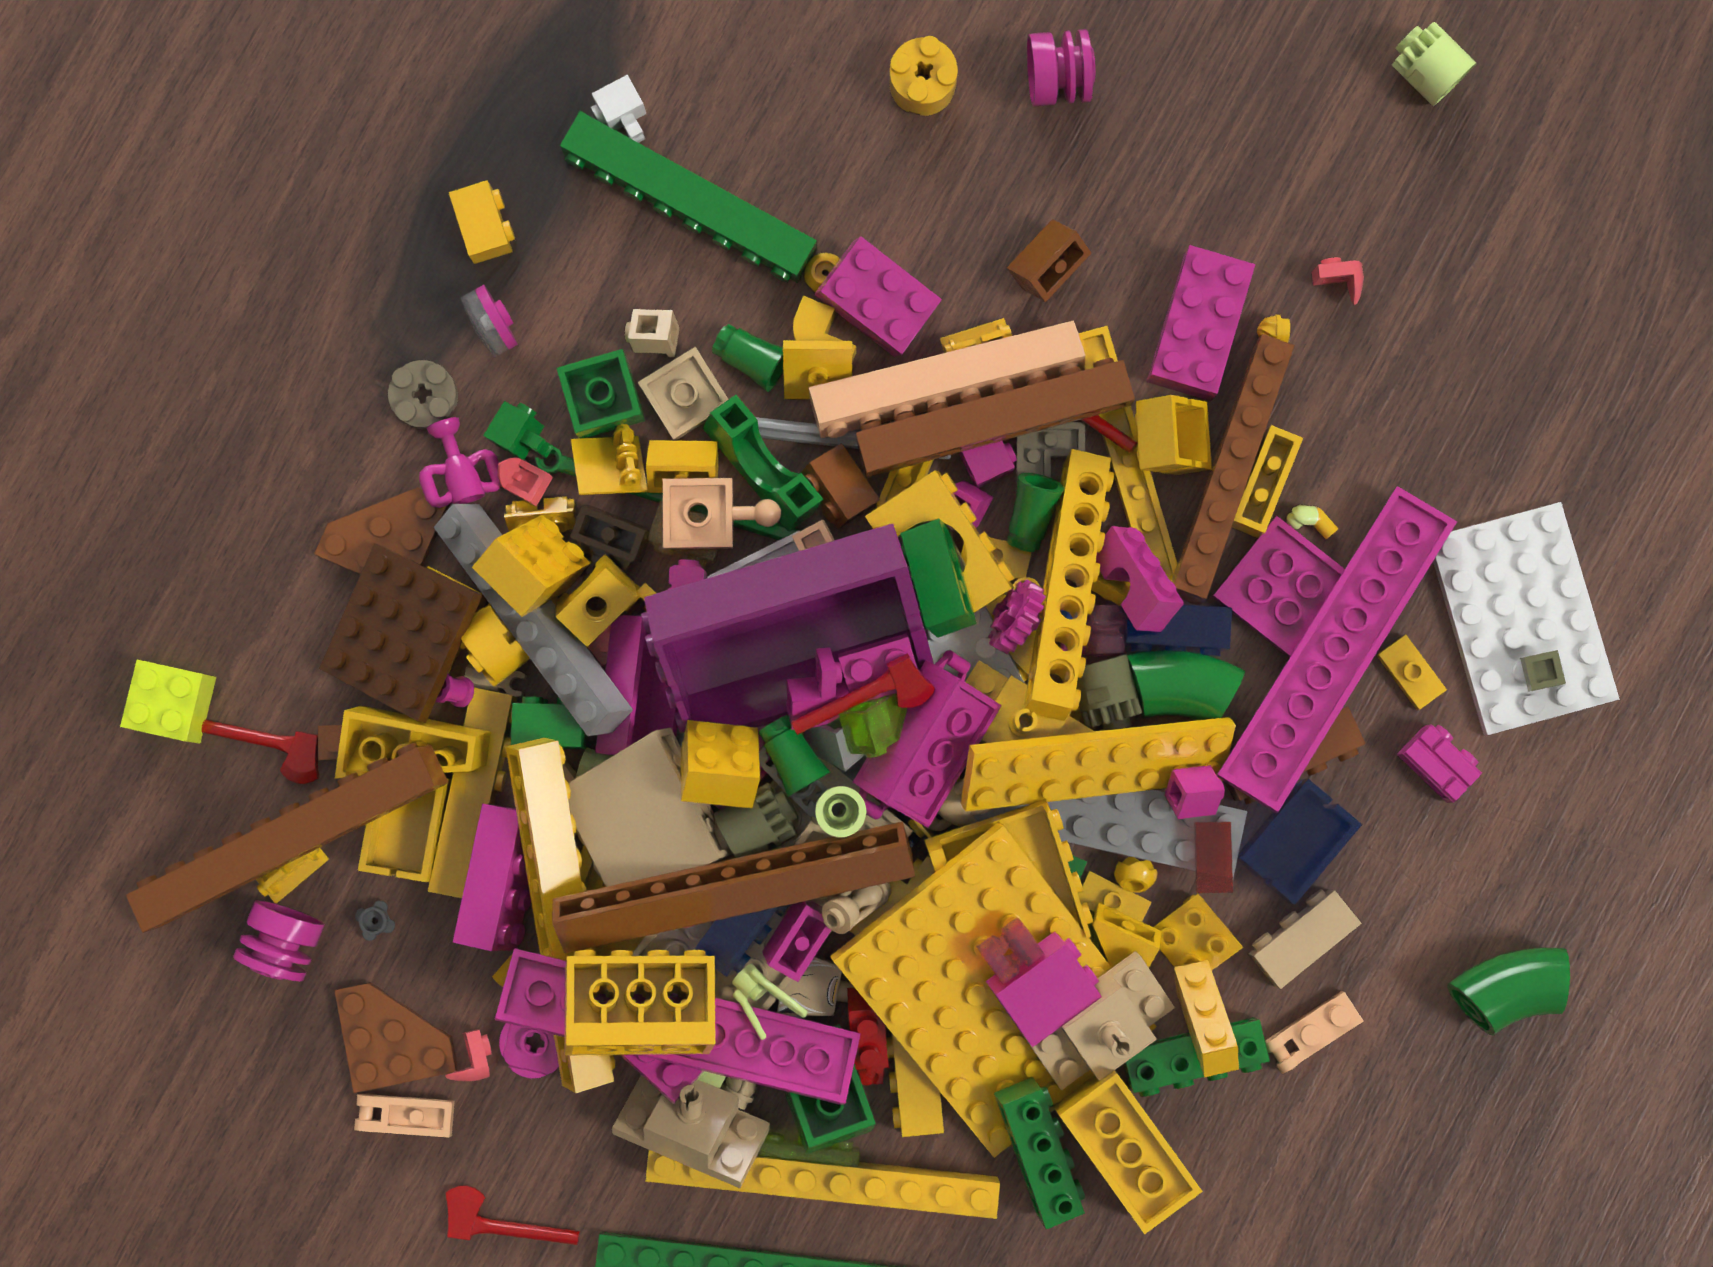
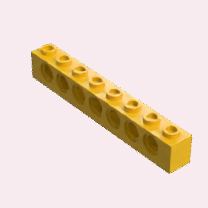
M1071 449L1062 467L1060 483L1064 486V491L1056 505L1043 585V594L1046 598L1041 603L1044 608L1039 612L1041 622L1036 630L1024 709H1030V713L1034 711L1036 715L1065 721L1072 710H1077L1081 698V690L1076 689L1077 680L1082 678L1086 665V658L1081 657L1082 647L1087 645L1091 632V626L1086 625L1087 614L1091 615L1095 604L1096 596L1091 594L1092 583H1096L1100 572V563H1096L1097 552H1101L1105 539V533L1100 532L1101 522L1106 521L1110 503L1105 501L1106 492L1111 490L1114 479V472L1109 471L1111 458L1076 449ZM1080 488L1088 490L1091 495L1083 493ZM1075 518L1082 519L1086 526L1079 524ZM1070 549L1078 550L1082 556L1073 554ZM1065 579L1075 582L1077 588L1069 586ZM1060 610L1070 613L1073 619L1065 618ZM1055 642L1063 643L1068 651L1060 650ZM1050 674L1058 675L1063 683L1054 682Z

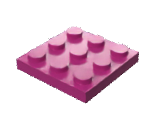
M1276 516L1268 525L1265 534L1255 541L1212 595V598L1290 658L1345 569Z

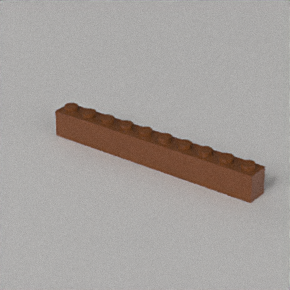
M415 742L404 746L396 751L398 757L389 762L387 758L377 760L367 766L369 772L358 776L357 772L337 781L339 787L331 791L326 787L308 796L310 802L300 806L299 802L293 803L279 810L280 817L272 821L270 817H266L251 824V832L242 835L240 831L221 840L223 846L215 850L213 846L204 848L193 854L195 860L187 864L183 860L164 869L166 875L158 879L156 875H152L136 883L138 889L126 894V897L142 933L161 928L448 784L449 782L432 745L418 747Z
M902 821L857 831L847 837H829L553 898L552 924L564 953H570L915 877L912 852Z

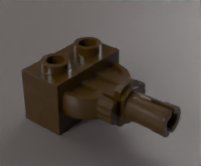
M582 505L570 538L578 541L577 546L583 551L584 557L591 562L579 576L583 577L582 582L593 572L596 567L595 563L604 554L624 573L632 567L633 563L642 562L653 529L594 506ZM600 597L590 598L586 603L588 608L595 611Z

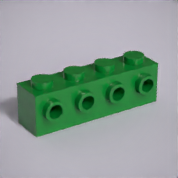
M1252 1017L1230 1022L1238 1045V1061L1241 1073L1262 1069L1261 1063L1269 1062L1270 1059L1260 1020ZM1189 1032L1155 1040L1124 1063L1129 1089L1133 1093L1139 1092L1140 1097L1160 1093L1159 1087L1173 1084L1174 1089L1194 1085L1193 1079L1204 1077ZM1228 1073L1209 1076L1207 1080L1223 1079L1228 1077Z
M1031 1077L995 1092L994 1095L1035 1213L1047 1230L1085 1214L1081 1200L1085 1199V1194L1079 1180H1073L1070 1172L1071 1169L1075 1168L1068 1149H1063L1059 1139L1064 1137V1133L1058 1119L1051 1117L1049 1107L1053 1106V1101L1046 1086L1040 1087L1034 1078Z

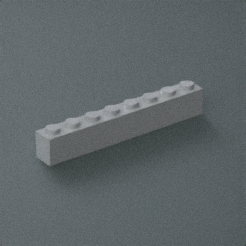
M452 504L434 526V529L586 735L613 733L633 711L632 707L587 647L555 617L556 606L552 600L521 617L472 568L491 543L502 534L480 504Z

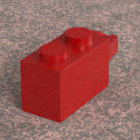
M855 987L847 988L850 1031L861 1033L854 1062L856 1070L859 1071L862 1085L883 1084L884 1068H889L885 1024Z

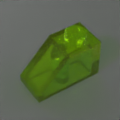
M896 693L861 703L839 714L850 754H866L867 758L878 757L887 752V747L899 740L907 708L898 707Z

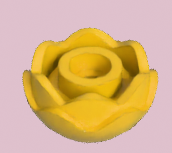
M820 253L812 257L808 261L804 272L806 284L816 292L827 277L822 272L826 270L830 273L840 258L831 253Z
M1128 857L1123 862L1118 861L1114 876L1122 889L1140 893L1146 891L1155 883L1157 870L1154 869L1151 861H1139L1135 857Z

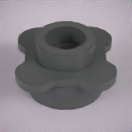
M376 901L374 906L370 908H360L357 910L355 919L359 922L364 939L372 941L376 939L377 935L383 932L391 933L395 929V922L388 915V905L386 902ZM374 917L378 918L377 924L372 922Z

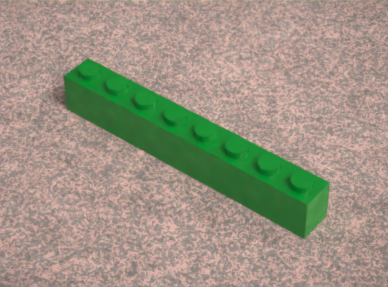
M581 111L560 144L562 152L566 156L565 161L573 167L582 170L585 166L594 171V177L604 184L612 186L614 182L625 188L623 192L630 198L638 202L645 199L654 204L652 208L659 214L667 218L674 215L683 220L682 225L696 234H700L701 231L713 237L711 239L712 242L725 250H729L732 247L742 253L741 257L750 264L759 266L762 263L771 268L770 273L781 281L788 283L791 279L798 283L805 272L808 261L817 250V240Z

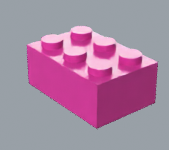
M861 236L851 243L814 294L823 303L835 308L836 313L894 357L903 354L942 300Z

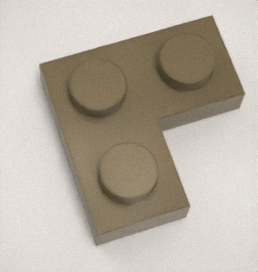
M1070 422L1016 437V492L1019 474L1035 473L1051 478V458H1067L1071 449L1085 452V422Z

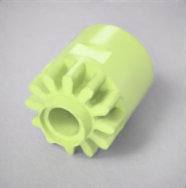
M1434 22L1424 30L1419 26L1415 27L1395 48L1401 55L1392 64L1432 106H1435L1476 65V62Z

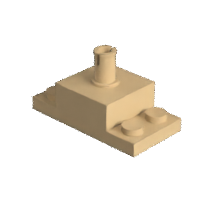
M1136 951L1098 978L1099 982L1094 986L1102 996L1099 1000L1034 1047L1031 1046L1061 1090L1089 1070L1099 1081L1157 1040L1149 1026L1175 1008L1142 957Z
M641 1075L615 1121L612 1133L741 1188L770 1130V1123L738 1110L739 1096L700 1080H696L692 1085L683 1087L680 1092V1098L675 1104H672Z

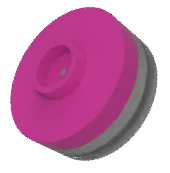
M485 285L460 297L474 331L494 357L518 345L509 328L510 325L514 324L501 300L496 302L493 300Z

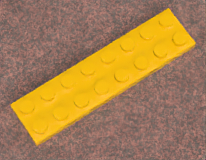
M1230 717L969 745L961 805L965 812L1033 804L1044 799L1047 802L1163 789L1167 788L1172 770L1211 765L1217 776L1229 756L1236 724Z

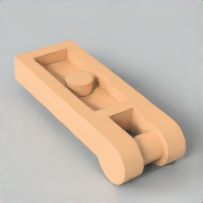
M1340 991L1265 1040L1267 1051L1274 1054L1278 1061L1276 1065L1280 1072L1284 1074L1362 1023L1363 1019L1346 993ZM1291 1039L1297 1049L1289 1054L1284 1044Z
M360 1093L357 1094L356 1103L357 1106H360L359 1118H355L354 1130L449 1138L452 1136L455 1101ZM374 1107L382 1108L381 1120L373 1119Z

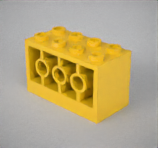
M580 950L575 951L574 956H567L565 966L564 1056L710 1054L715 1046V956H706V951L687 950L684 951V956H669V951L651 950L647 952V956H633V951L615 950L611 951V956H596V951ZM671 993L678 994L683 999L680 1004L673 1003L668 998ZM598 994H605L611 1000H608L607 1004H600L594 998ZM634 994H642V997H645L647 1000L644 1001V1004H638L636 1000L632 999Z
M1115 1070L1100 1081L1094 1075L1064 1097L1061 1102L1053 1106L1144 1234L1203 1192Z

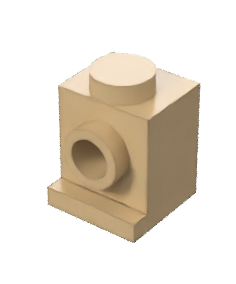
M633 309L631 322L626 323L625 339L627 343H630L634 353L667 354L668 357H675L680 328L673 310Z

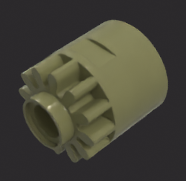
M1127 654L1085 665L1083 676L1078 678L1076 689L1081 690L1079 708L1085 726L1095 727L1099 725L1101 731L1131 726L1130 717L1141 714L1142 709Z
M766 783L757 789L753 808L724 806L714 812L717 825L736 858L770 851L798 835L793 821L799 817L792 802L784 790L776 793L770 783Z

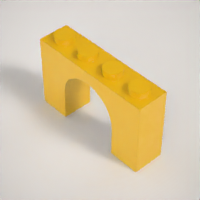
M934 470L865 517L873 529L893 523L898 539L901 538L902 532L938 518L954 528L960 534L966 546L967 562L963 576L973 612L976 613L1012 590L1014 587L1010 581L1015 579L1007 564L1004 561L998 563L991 553L996 548L987 533L984 531L979 534L972 522L977 520L969 505L966 502L960 505L953 494L958 489L948 473L941 475L939 471Z

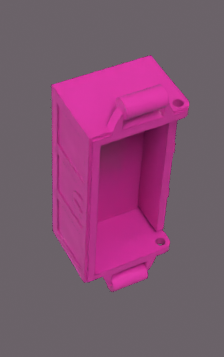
M947 650L935 664L925 660L919 671L935 686L934 693L920 706L913 708L897 707L852 782L860 787L859 794L865 802L866 815L875 820L879 819L890 806L929 828L967 764L969 745L980 743L1002 706L965 682L966 674L970 669V663L953 651ZM947 664L958 671L957 677L944 670V666ZM869 793L882 801L880 805L866 799L867 794Z

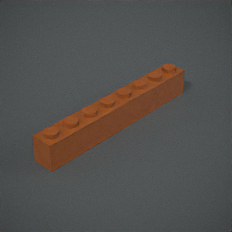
M1262 334L1254 345L1213 461L1212 470H1210L1172 578L1177 593L1184 601L1200 606L1207 599L1295 346L1293 344Z
M1106 358L1093 363L1094 368L1081 371L1080 367H1073L1060 372L1061 377L1048 380L1047 376H1040L1028 380V386L1014 389V385H1007L995 389V395L981 398L980 394H974L960 400L961 404L948 407L947 403H941L927 408L928 413L915 416L914 412H908L894 417L895 422L881 425L880 421L864 424L861 426V431L856 432V442L866 478L1129 407L1134 402L1135 397L1124 360L1114 362L1113 358Z

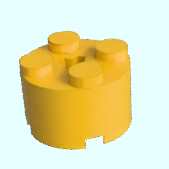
M933 36L909 40L897 49L891 59L889 83L891 95L901 109L929 116L940 112L950 103L956 89L958 74L957 62L952 51ZM917 75H929V79L925 80L923 76L917 78Z
M490 603L474 614L467 631L461 637L462 643L460 647L463 650L466 648L469 653L466 658L477 672L480 673L482 671L483 675L494 687L530 659Z

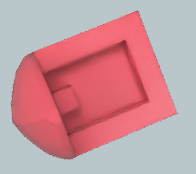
M1339 257L1320 261L1321 264H1318L1312 271L1313 286L1347 282L1350 299L1353 305H1356L1360 299L1363 287L1362 263L1360 261L1341 262Z
M517 457L507 458L498 463V479L501 486L509 493L537 506L553 477L549 473Z
M478 1029L464 1032L463 1036L471 1067L446 1074L445 1077L455 1081H477L490 1077L486 1056L492 1055L487 1034L481 1036Z

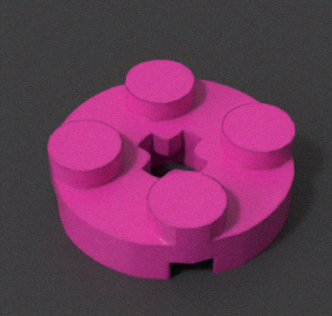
M505 1023L500 1034L499 1047L502 1057L504 1056L505 1061L513 1072L526 1078H541L554 1072L559 1067L554 1034ZM534 1033L540 1034V1039L544 1041V1047H539L536 1052L530 1051L531 1045L526 1043V1038L533 1037Z

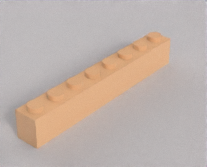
M1073 320L809 387L810 402L820 437L838 438L844 436L849 431L861 429L862 425L870 422L880 421L884 423L894 420V417L903 413L914 412L915 415L927 412V408L941 403H947L948 406L959 404L962 398L974 394H980L981 398L994 395L995 389L1007 385H1014V389L1028 386V380L1040 376H1047L1048 380L1061 377L1060 372L1073 367H1080L1081 371H1083L1086 355Z

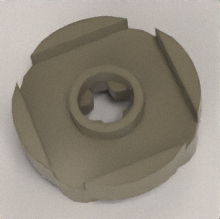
M417 360L394 371L388 388V400L392 411L401 421L416 429H427L431 424L446 419L451 411H454L458 402V390L454 379L443 366L428 360ZM425 386L426 390L432 391V396L426 397V403L422 404L418 398H414V394L419 391V387Z

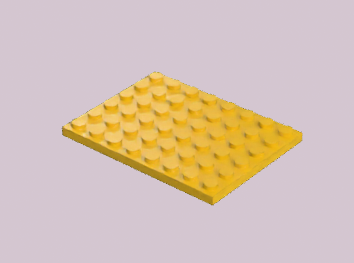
M1000 822L996 823L947 862L945 866L932 874L830 956L994 1158L1011 1145L994 1095L995 1092L1033 1077L1040 1087L1046 1086L1054 1106L1092 1078L1094 1074L1089 1070L1061 1090L985 981L1053 932H1056L1063 941L1068 938L1071 939L1081 953L1077 961L1082 967L1087 964L1097 978L1112 968L1093 942L1085 937L1083 929ZM1152 1024L1151 1026H1149V1029L1152 1031L1157 1026L1155 1024ZM1053 1106L1049 1107L1050 1113L1055 1110Z

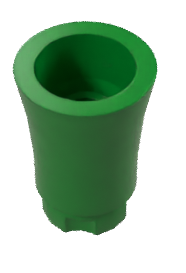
M730 324L720 330L712 347V353L721 357L723 362L736 368L755 381L765 391L769 392L777 384L784 372L783 347L769 343Z
M1021 473L1018 475L1016 498L1008 527L1007 543L1010 546L1026 552L1039 550L1055 507L1064 491V486L1060 482L1035 473Z
M788 714L759 731L761 738L766 743L763 746L773 761L787 797L830 773V770L818 758L803 734L797 735L795 730H792Z

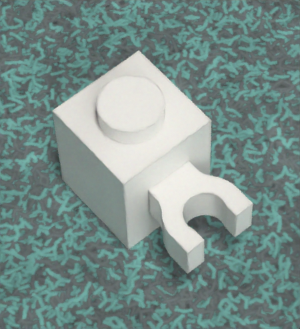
M628 75L592 93L596 105L592 106L591 109L598 121L603 124L606 123L607 126L614 130L624 126L629 138L638 143L645 140L644 133L636 119L644 116L646 110Z

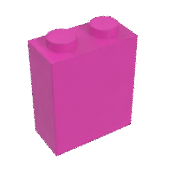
M1056 932L1050 934L985 981L1032 1047L1102 997L1094 986L1099 982L1096 975L1087 964L1082 967L1077 961L1081 953L1070 938L1063 941Z

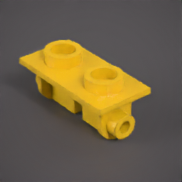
M1002 318L942 337L940 342L944 353L1010 337L1012 332L1009 325H1006L1005 319Z
M567 496L544 498V509L538 510V504L534 506L525 500L512 501V504L506 505V514H504L508 530L511 531L541 515L553 521L558 526L560 533L573 529L576 522L574 512H576L575 499H568Z
M318 848L256 879L259 883L256 887L263 896L269 895L274 903L277 904L325 864L329 858L321 848Z

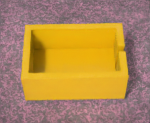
M541 515L497 537L472 568L523 617L567 591L591 562L584 557L580 547L569 541L566 543L562 539L564 536L559 532L558 526L553 521Z
M447 778L448 784L366 824L358 871L386 876L396 875L398 878L430 882L452 779Z

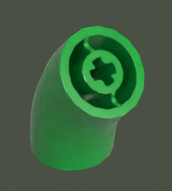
M1158 650L1127 655L1142 713L1139 715L1143 719L1165 715L1182 716L1195 720L1221 718L1235 696L1245 675V670L1231 663L1208 655L1188 651Z
M1541 947L1501 954L1466 970L1448 983L1447 988L1456 1004L1467 1017L1481 1030L1494 1036L1505 1027L1524 1018L1545 1014H1563L1567 1005L1570 986L1568 952L1566 948Z

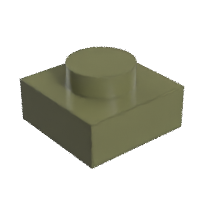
M1558 650L1520 658L1528 692L1566 684Z

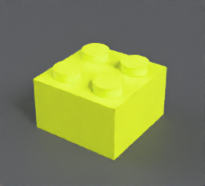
M137 659L120 727L200 744L203 735L202 724L207 718L216 677Z

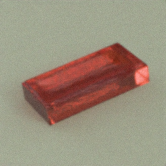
M1194 822L1196 893H1233L1231 822Z

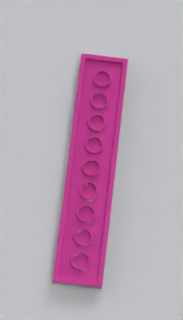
M1398 486L1395 488L1226 759L1217 777L1273 812H1279L1457 521Z
M514 948L495 1020L564 1037L566 961ZM638 993L632 997L638 1004H644V1001L647 1000L645 997H642V994ZM671 993L670 997H668L673 1003L680 1004L681 1000H683L675 993ZM598 994L594 998L600 1004H607L608 1000H611L605 994ZM715 998V1046L710 1054L640 1055L844 1105L847 1099L861 1033L751 1007L766 1034V1039L761 1040L741 1004Z

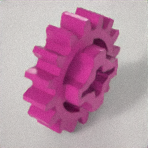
M1025 579L1024 583H1018L1016 590L1008 591L1006 597L1000 603H997L992 613L994 615V622L990 625L993 630L988 635V638L991 639L989 645L1008 654L1009 651L1015 652L1018 644L1022 645L1025 643L1027 637L1034 630H1037L1041 622L1039 612L1043 610L1044 606L1041 603L1046 598L1043 594V588Z

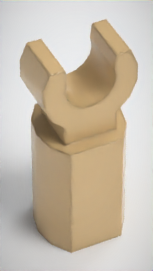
M471 664L467 665L465 677L473 682L474 688L500 692L503 689L507 694L513 695L516 698L523 697V692L515 691L511 687L514 679L526 680L527 675L520 671L513 672L495 687L490 684L482 671L480 673L477 672Z

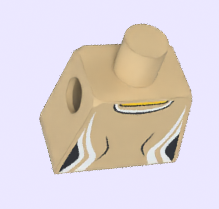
M815 955L799 982L792 980L783 992L807 1010L806 1016H834L836 1001L848 1003L847 988L854 986L851 982L840 980L842 971L833 961ZM779 1001L777 1013L798 1015Z

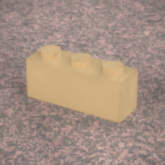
M1323 889L1316 891L1306 900L1308 906L1300 913L1292 911L1279 922L1281 926L1279 930L1272 935L1268 932L1263 934L1252 944L1255 949L1249 953V956L1274 987L1282 989L1362 924L1335 890L1328 889L1324 892Z

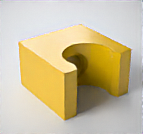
M606 554L595 563L596 567L575 591L570 595L564 593L556 601L555 617L586 647L637 599L636 583ZM592 597H601L605 600L606 605L603 609L594 611L588 608L586 603Z

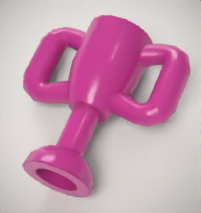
M457 417L444 419L427 427L431 436L442 440L448 458L445 460V464L425 466L419 473V481L425 499L432 507L441 508L450 503L468 504L483 498L485 493L498 491L502 487L498 479L499 460L493 451L483 449L468 457L460 454L454 437L460 426V421ZM481 460L485 461L491 482H482L474 467ZM433 474L445 475L448 492L442 497H439L432 477Z

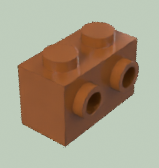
M1052 219L1010 263L1007 269L1024 291L1046 302L1092 253L1077 231Z
M842 443L809 462L800 472L823 498L821 502L822 512L829 522L835 524L837 529L870 510L880 500Z

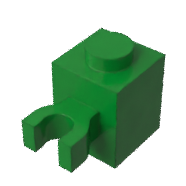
M504 401L483 435L501 449L522 460H525L531 449L547 458L554 447L539 436L545 426L534 418L537 412L520 402L515 407Z

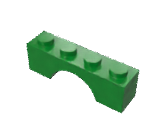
M734 395L710 412L702 429L712 441H718V448L762 500L771 499L779 505L781 509L779 521L788 532L815 513L823 498L802 473L789 471L773 457L760 435L758 420L737 395Z

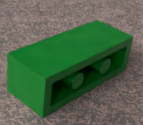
M938 518L902 532L903 546H901L907 566L910 567L912 574L910 578L915 596L919 600L921 608L919 611L924 629L929 630L939 638L977 624L951 529Z

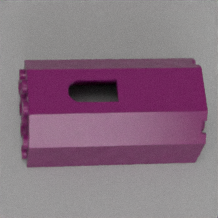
M893 523L644 597L647 612L641 613L646 633L649 634L645 636L647 647L651 657L655 656L659 660L655 662L661 683L665 682L666 685H669V687L665 688L670 708L675 707L676 711H679L675 713V719L680 733L685 732L687 720L755 727L778 720L787 715V679L815 677L816 649L830 647L834 662L839 661V653L907 633L918 670L921 669L925 660L934 664L908 566Z

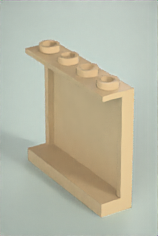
M671 728L653 731L569 782L571 797L568 803L570 813L576 822L578 837L582 844L586 846L593 860V867L602 878L606 887L712 864L733 855L717 825L711 805L681 801V747Z

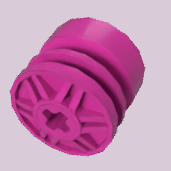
M1087 29L1077 30L1075 46H1073V39L1069 30L1063 32L1061 47L1055 46L1051 32L1028 34L1027 72L1030 99L1033 107L1055 105L1058 89L1064 90L1066 101L1068 104H1072L1075 101L1076 87H1078L1080 101L1082 103L1091 102L1096 69L1094 50L1091 46Z
M255 900L246 923L259 931V935H241L239 941L251 949L236 948L233 955L234 960L249 967L252 971L270 978L304 981L307 972L296 964L309 965L312 959L298 949L300 946H317L325 924L297 910L267 901Z

